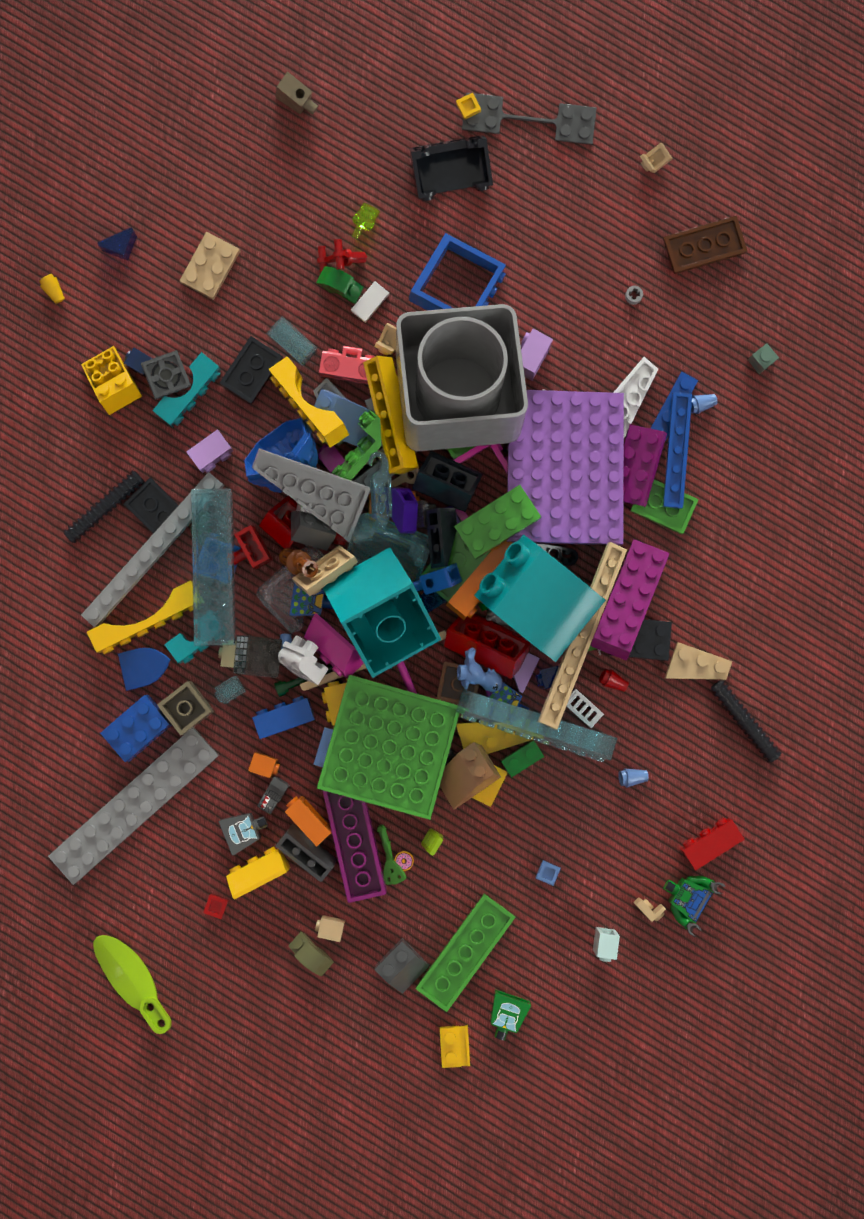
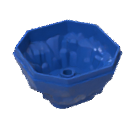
M302 418L285 421L256 443L244 460L246 476L250 483L260 487H267L273 492H283L252 468L259 448L317 468V448L312 431L306 423L307 420L303 421Z

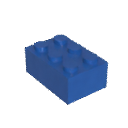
M144 695L100 734L124 762H130L172 724L150 695Z

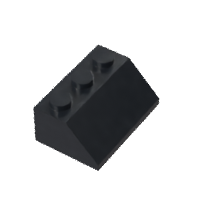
M430 451L418 471L412 489L450 505L455 509L466 512L483 474Z

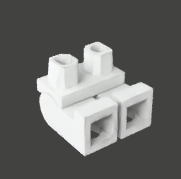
M297 635L291 643L285 641L282 645L284 648L278 654L279 662L296 676L319 685L328 671V668L316 662L318 659L313 656L319 647L312 641L307 640L306 642Z

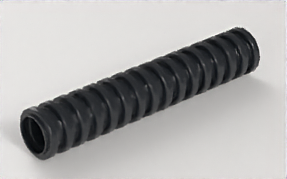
M132 470V474H127V478H123L121 483H117V487L114 486L112 491H108V495L105 494L104 498H100L99 503L96 502L95 506L90 507L91 510H86V514H82L81 518H77V522H73L72 526L69 525L68 530L65 529L63 531L64 535L72 543H76L77 539L80 540L82 535H86V531L89 532L91 527H95V523L98 524L100 519L103 520L104 515L107 516L109 511L112 512L113 507L116 508L118 503L121 504V500H125L127 495L130 496V492H135V488H139L140 484H144V480L136 471Z
M724 680L716 682L711 686L710 691L714 692L713 695L717 696V700L722 702L721 705L725 706V710L729 711L730 716H733L732 719L737 721L736 724L740 725V729L744 730L745 735H748L747 738L752 740L751 743L755 744V748H759V753H763V758H767V763H772L778 759L782 752L777 750L778 747L773 745V741L770 742V737H766V732H762L763 728L758 727L759 723L754 722L755 718L750 717L751 713H747V708H743V703H739L740 700L735 698L736 695L731 693L732 690L728 689V685L724 684Z

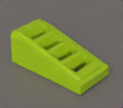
M430 828L421 845L433 856L443 841V835Z

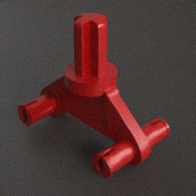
M342 239L334 240L335 252L326 257V246L317 247L319 256L317 264H320V274L324 266H327V263L336 262V270L345 269L344 266H351L352 263H365L367 259L365 252H352L350 249H343Z

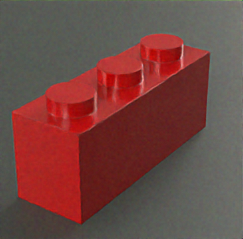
M724 817L715 823L716 826L712 829L706 828L699 833L700 836L696 839L690 838L683 843V847L680 850L692 869L698 870L745 840L732 819Z

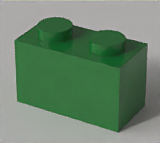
M531 740L500 761L509 775L513 777L542 759L544 755L535 741Z

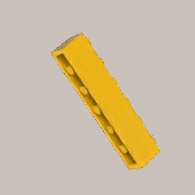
M375 356L363 362L375 414L380 418L381 440L389 474H405L419 467L415 451L410 449L405 442L400 390L393 358Z

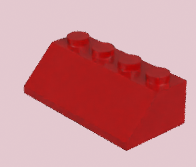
M476 614L471 618L467 616L464 620L458 617L447 629L444 647L466 657L465 651L475 648V662L491 670L494 669L495 672L510 679L520 670L532 646L523 636Z

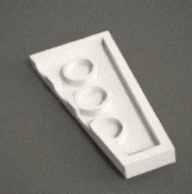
M645 357L642 358L613 392L624 393V438L658 371V368Z

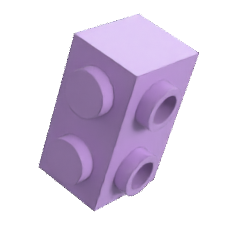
M217 429L189 449L187 453L202 473L205 471L208 473L216 467L215 464L220 460L222 462L227 460L231 456L233 449Z

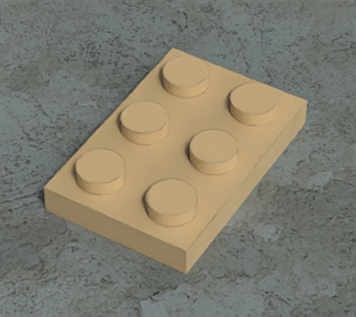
M206 232L183 273L180 283L214 300L237 259L240 249Z
M339 545L316 561L318 571L314 577L309 578L299 573L292 579L299 588L311 596L319 593L328 583L334 582L342 573L351 570L358 561L354 555Z

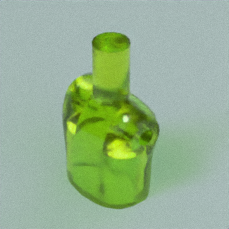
M363 202L359 211L353 217V223L356 225L352 236L358 239L363 229L372 230L380 211Z

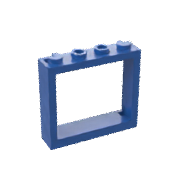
M445 233L411 289L408 301L427 311L452 308L423 292L447 250H450L494 273L476 306L489 305V302H487L489 297H494L498 289L496 287L497 283L501 284L506 275L504 273L506 265Z

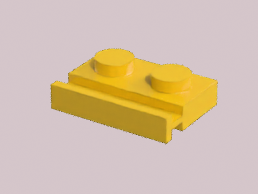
M468 1025L440 1027L442 1068L470 1066Z

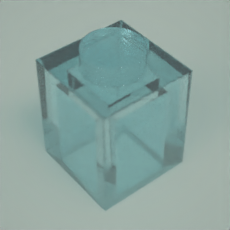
M233 676L216 686L215 690L217 692L214 694L220 703L228 704L245 694L246 690L238 677Z

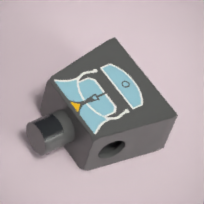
M252 813L228 817L218 821L232 856L261 838L259 830L268 827L265 816L254 820Z

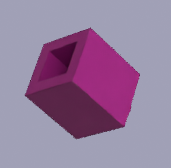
M325 444L318 450V458L331 474L338 465L341 466L345 462L334 446L330 448Z

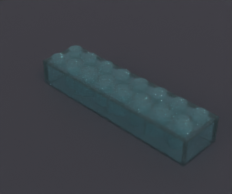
M191 489L194 646H236L233 492L231 489Z
M464 689L456 712L461 714V718L476 723V720L479 719V723L494 728L495 725H498L497 729L510 734L516 731L515 735L530 740L533 736V740L549 745L552 742L551 746L565 751L569 748L570 752L603 762L604 759L611 761L617 741L616 737L562 720L558 729L554 730L537 722L540 713Z

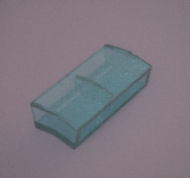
M283 316L267 332L273 340L303 366L317 352V347Z

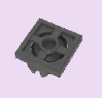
M177 350L141 363L155 400L191 387Z

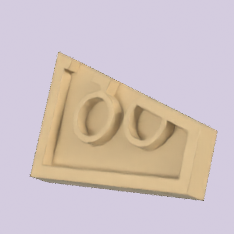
M677 642L665 678L726 680L732 661Z

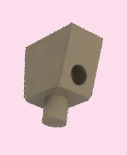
M287 71L276 87L275 98L299 114L305 109L313 115L319 107L318 104L311 100L312 91Z

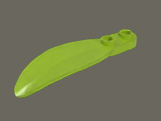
M107 935L96 937L93 942L96 958L116 992L130 1006L141 1012L155 1033L163 1034L167 1032L171 1027L172 1021L158 1000L155 983L144 962L130 947L120 940ZM149 1003L153 1004V1010L148 1008ZM161 1019L165 1022L164 1026L159 1024Z

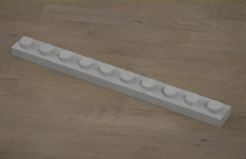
M208 472L81 616L94 628L99 626L224 485Z

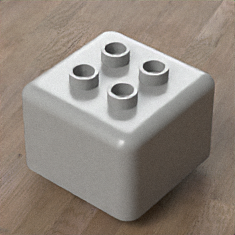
M505 304L416 311L402 314L398 318L396 325V363L404 435L407 446L414 451H428L505 444L516 441L522 431L528 408V399L517 316L514 309Z

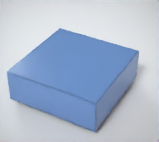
M542 860L535 878L554 886L561 868Z

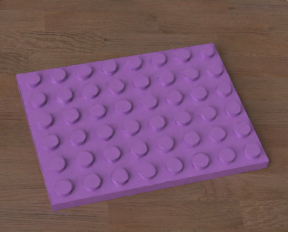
M526 390L528 408L521 434L516 441L508 443L507 492L521 485L541 515V519L509 538L507 542H516L524 534L534 543L607 545L608 542H612L616 545H623L624 393Z

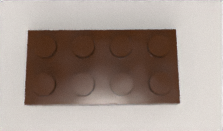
M737 215L663 238L674 274L747 253V247Z

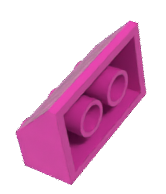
M316 613L310 622L304 638L306 641H312L319 647L316 652L320 654L319 658L326 665L330 663L333 666L332 670L339 677L343 675L348 679V676L353 675L364 663L356 648Z

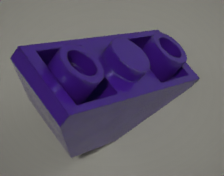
M394 486L377 487L376 491L400 534L415 533L417 529L418 502L411 490Z

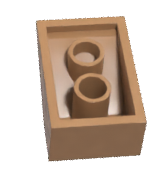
M473 742L460 751L445 766L440 788L455 810L501 778L483 746Z

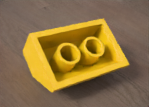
M271 847L264 851V856L258 858L256 855L248 859L247 865L241 867L239 864L229 869L230 873L226 878L233 899L235 900L287 873L291 867L283 852L278 848Z

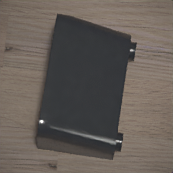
M483 135L409 149L419 199L422 198V201L432 200L434 195L441 192L469 187L478 188V191L488 190L489 186L493 185L487 138Z

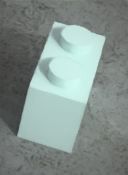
M600 927L595 929L593 951L597 957H600L599 960L611 962V959L617 960L620 936L615 929Z

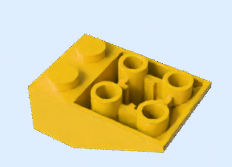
M114 346L81 364L100 404L109 415L142 397L135 381Z

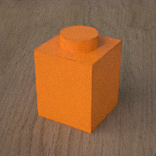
M254 752L248 771L272 778L273 775H277L280 764H277V758Z

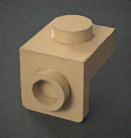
M663 143L658 144L646 155L642 154L640 156L643 160L641 162L643 168L647 172L650 171L652 173L657 172L673 159Z
M389 323L385 325L379 341L375 344L380 353L392 355L396 351V327Z

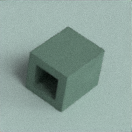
M766 343L748 361L758 374H761L779 357Z

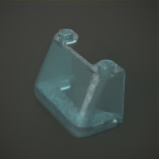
M370 513L361 514L347 548V551L354 555L358 561L353 567L390 547L412 583L418 581L430 553L428 536L417 531L415 533L400 534L394 522Z

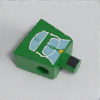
M495 989L490 1018L491 1025L497 1027L494 1037L505 1041L508 1031L517 1033L531 1007V1002Z

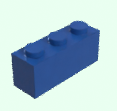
M303 696L292 699L293 703L286 705L283 702L274 705L275 709L269 712L267 708L257 711V716L252 718L259 739L316 720L309 698L304 699Z

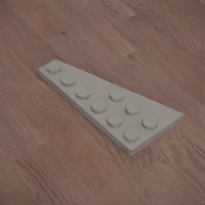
M259 448L252 468L350 542L370 492V487Z

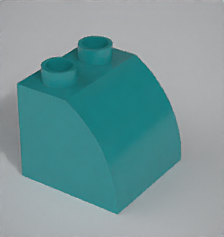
M524 534L518 541L512 543L506 549L504 559L493 572L484 576L480 582L479 590L474 595L494 614L555 662L606 601Z
M390 547L353 567L351 570L342 573L334 582L328 583L323 587L335 613L372 678L442 640L416 588Z

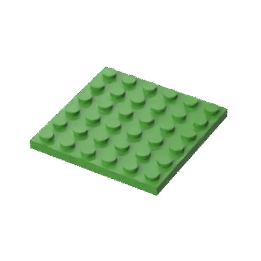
M349 675L317 789L431 820L461 706Z

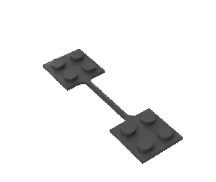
M473 93L481 108V112L466 120L463 119L462 130L499 134L500 123L503 118L549 123L556 126L555 141L592 145L597 107L559 103L556 119L505 114L502 111L503 97Z

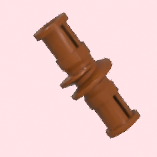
M285 548L279 554V561L286 565L288 571L292 574L298 575L302 573L309 578L317 574L318 564L311 560L306 552Z

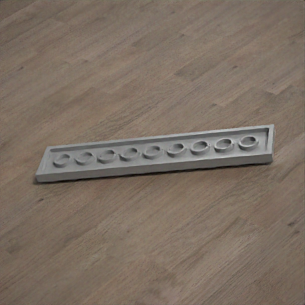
M195 727L192 728L48 857L73 885L76 884L219 756L218 753Z

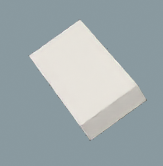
M374 281L353 306L351 312L366 323L390 294Z

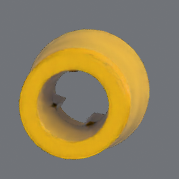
M49 274L39 281L40 287L55 304L65 299L57 277H54L53 274Z

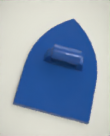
M138 648L118 654L126 691L156 682L164 674L170 663V659L165 654L152 648Z

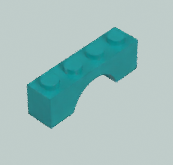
M202 352L189 366L193 374L191 389L181 397L171 398L164 396L152 410L172 428L174 425L178 426L183 421L184 413L194 408L196 405L195 400L199 395L202 397L209 389L207 387L211 381L215 382L221 374L219 373L220 367Z

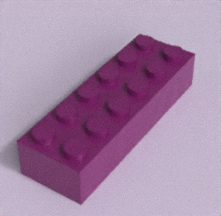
M633 539L592 639L591 647L627 661L670 553Z
M323 790L348 903L385 895L387 889L367 802Z

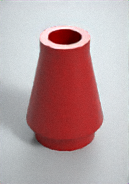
M604 669L599 678L602 686L625 692L629 685L628 681L624 680L612 669Z

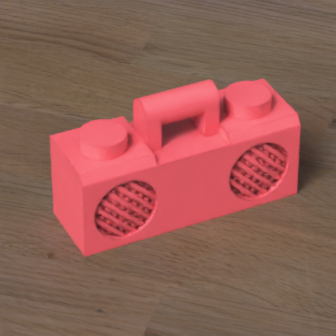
M343 346L342 354L336 349H328V351L322 352L319 369L320 377L368 384L363 362L375 356L365 355V357H362L363 349ZM346 355H356L357 358L346 357Z

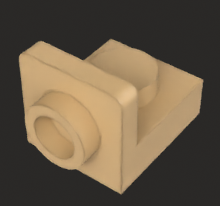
M638 897L633 902L651 922L660 920L665 914L666 908L662 904H659L652 911L651 909L654 907L647 899L643 901Z

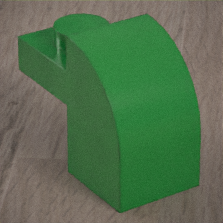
M324 266L316 282L328 292L337 293L356 304L364 288L353 280L354 277L344 271L336 270L334 267Z

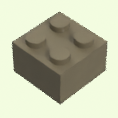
M187 681L157 704L180 736L186 734L215 712L192 681Z

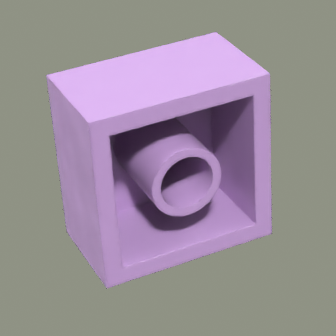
M532 329L530 333L526 332L521 344L524 376L533 381L553 341L552 338L535 329Z

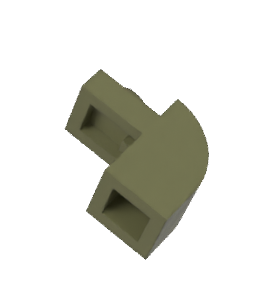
M302 931L289 944V948L295 953V958L311 972L321 977L334 963L330 956L323 949L316 946Z

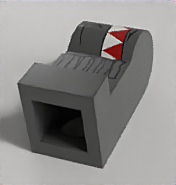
M274 776L257 807L271 815L290 784L278 776Z

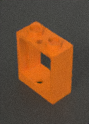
M296 796L286 805L288 809L285 813L316 847L332 833L328 822L304 796L300 798Z

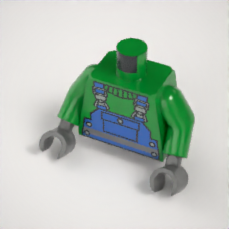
M705 876L681 878L678 884L668 879L663 890L672 894L668 900L671 903L670 910L675 920L685 929H688L690 935L697 937L692 932L694 928H698L701 931L696 922L713 893L723 894L718 892L717 887L719 885L725 887V884L715 882Z

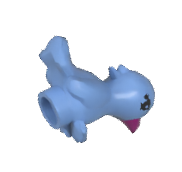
M470 648L468 651H465V665H458L457 678L461 680L464 689H467L469 684L481 685L485 689L487 697H489L493 692L498 691L502 687V679L494 669L488 668L487 672H484L481 666L475 662L476 649Z

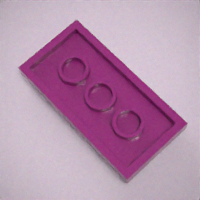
M630 424L624 443L623 502L646 507L667 436L666 432Z

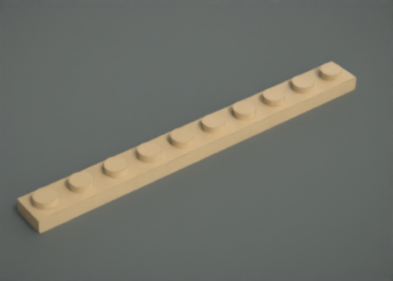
M612 542L607 543L590 586L606 601L565 650L537 721L554 730L558 729L627 552V549Z

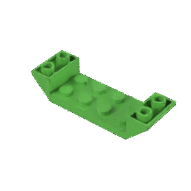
M371 410L364 412L360 416V422L358 423L368 433L367 437L363 436L357 443L358 447L345 456V462L341 466L338 465L332 471V474L352 480L382 446L380 418Z

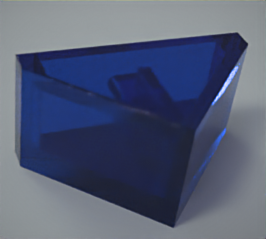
M131 227L98 242V246L103 252L128 261L137 235Z

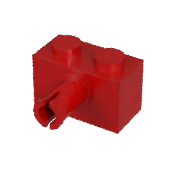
M250 525L234 534L241 549L226 556L227 560H230L229 563L232 567L246 558L254 569H259L273 561L256 527Z

